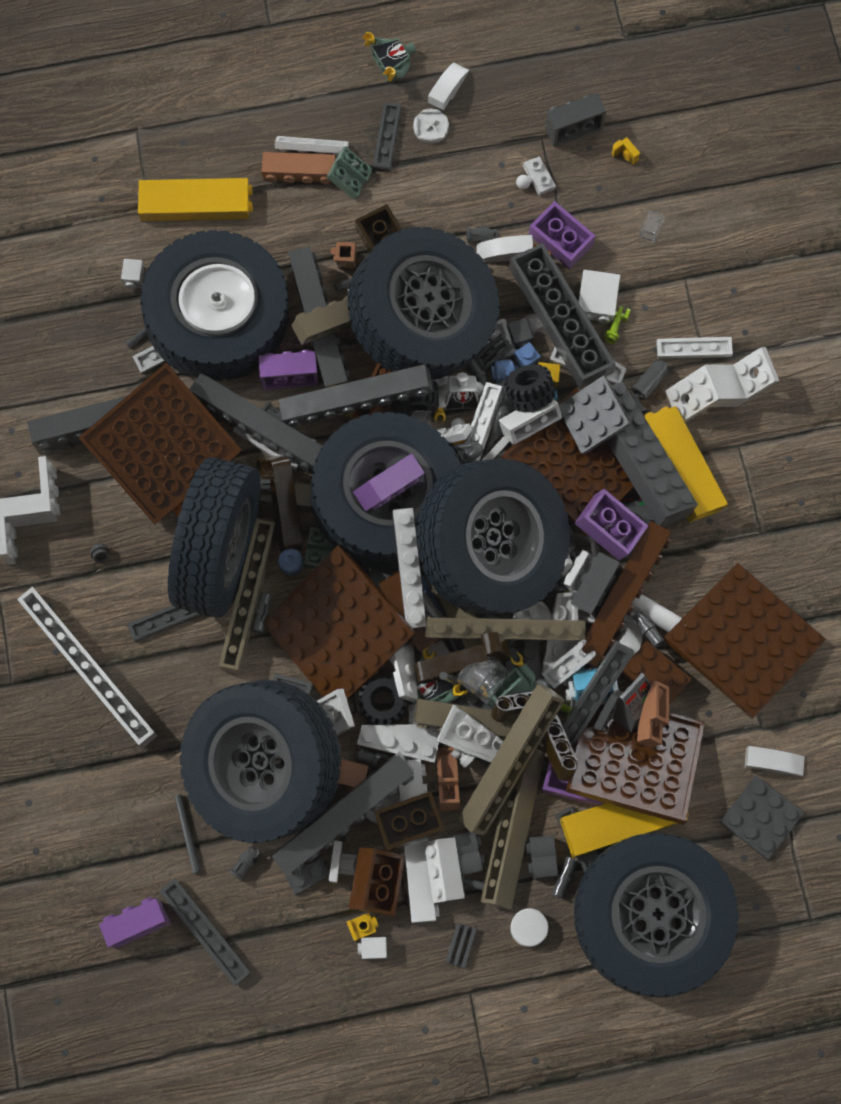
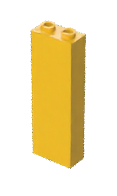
M248 178L139 180L138 215L140 221L249 219V212H253V204L250 201V196H253V186L249 185Z
M666 406L657 413L649 412L645 414L646 421L698 504L693 513L686 517L689 523L723 510L728 503L677 407L668 408Z
M607 803L562 817L559 820L572 858L612 846L632 836L652 833L679 824Z

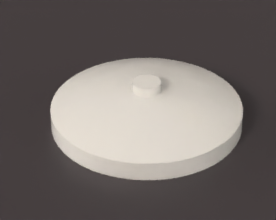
M212 264L195 270L185 279L179 292V306L184 319L193 328L208 334H223L239 328L251 316L255 305L254 289L249 278L239 269L225 264Z

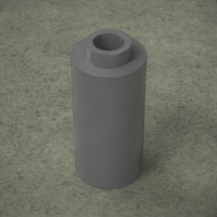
M655 360L631 388L632 392L640 394L641 400H646L669 374L668 365L662 360Z

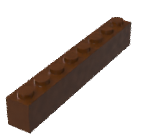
M652 521L648 524L647 529L585 637L586 644L582 647V651L586 654L591 651L596 652L594 658L586 663V665L593 669L597 668L598 665L600 666L606 657L604 654L607 648L611 649L614 645L616 632L620 633L625 625L623 620L626 614L630 616L635 607L632 603L635 598L639 599L644 591L642 585L645 581L649 582L654 573L651 571L654 564L658 566L663 557L660 554L662 549H667L672 539L669 538L671 531Z

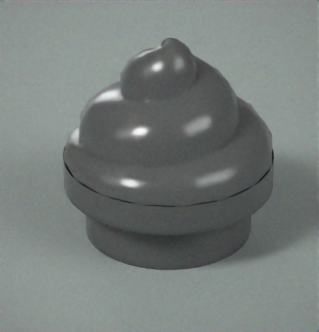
M96 543L90 550V556L95 562H104L109 557V549L104 544Z

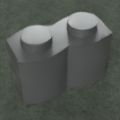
M471 832L450 836V838L455 837L461 875L482 872V867H485L484 856L479 855L478 847H481L480 836Z
M554 835L530 837L529 842L526 843L527 855H531V863H528L529 875H533V879L557 877Z

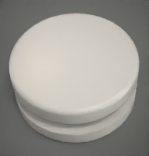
M523 909L512 919L510 926L511 935L521 946L535 947L542 943L548 934L547 919L536 909Z

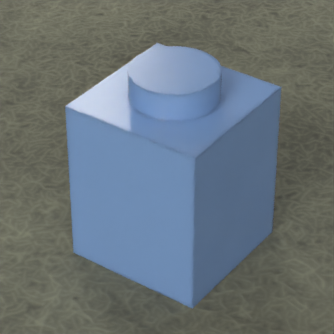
M530 342L514 352V362L519 368L530 364L538 365V362H540L541 356Z

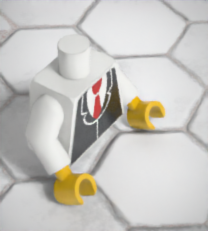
M464 372L459 373L457 376H450L447 383L438 389L439 408L434 411L435 420L437 421L438 415H442L443 422L446 420L443 407L445 409L477 408L485 386L477 382L476 376H468Z

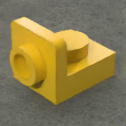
M627 137L622 141L618 140L613 145L611 154L613 157L622 152L625 160L630 161L633 165L639 161L640 152Z

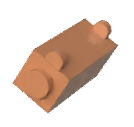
M336 242V247L331 248L330 252L332 255H335L333 260L337 263L338 268L357 269L358 250L356 244Z

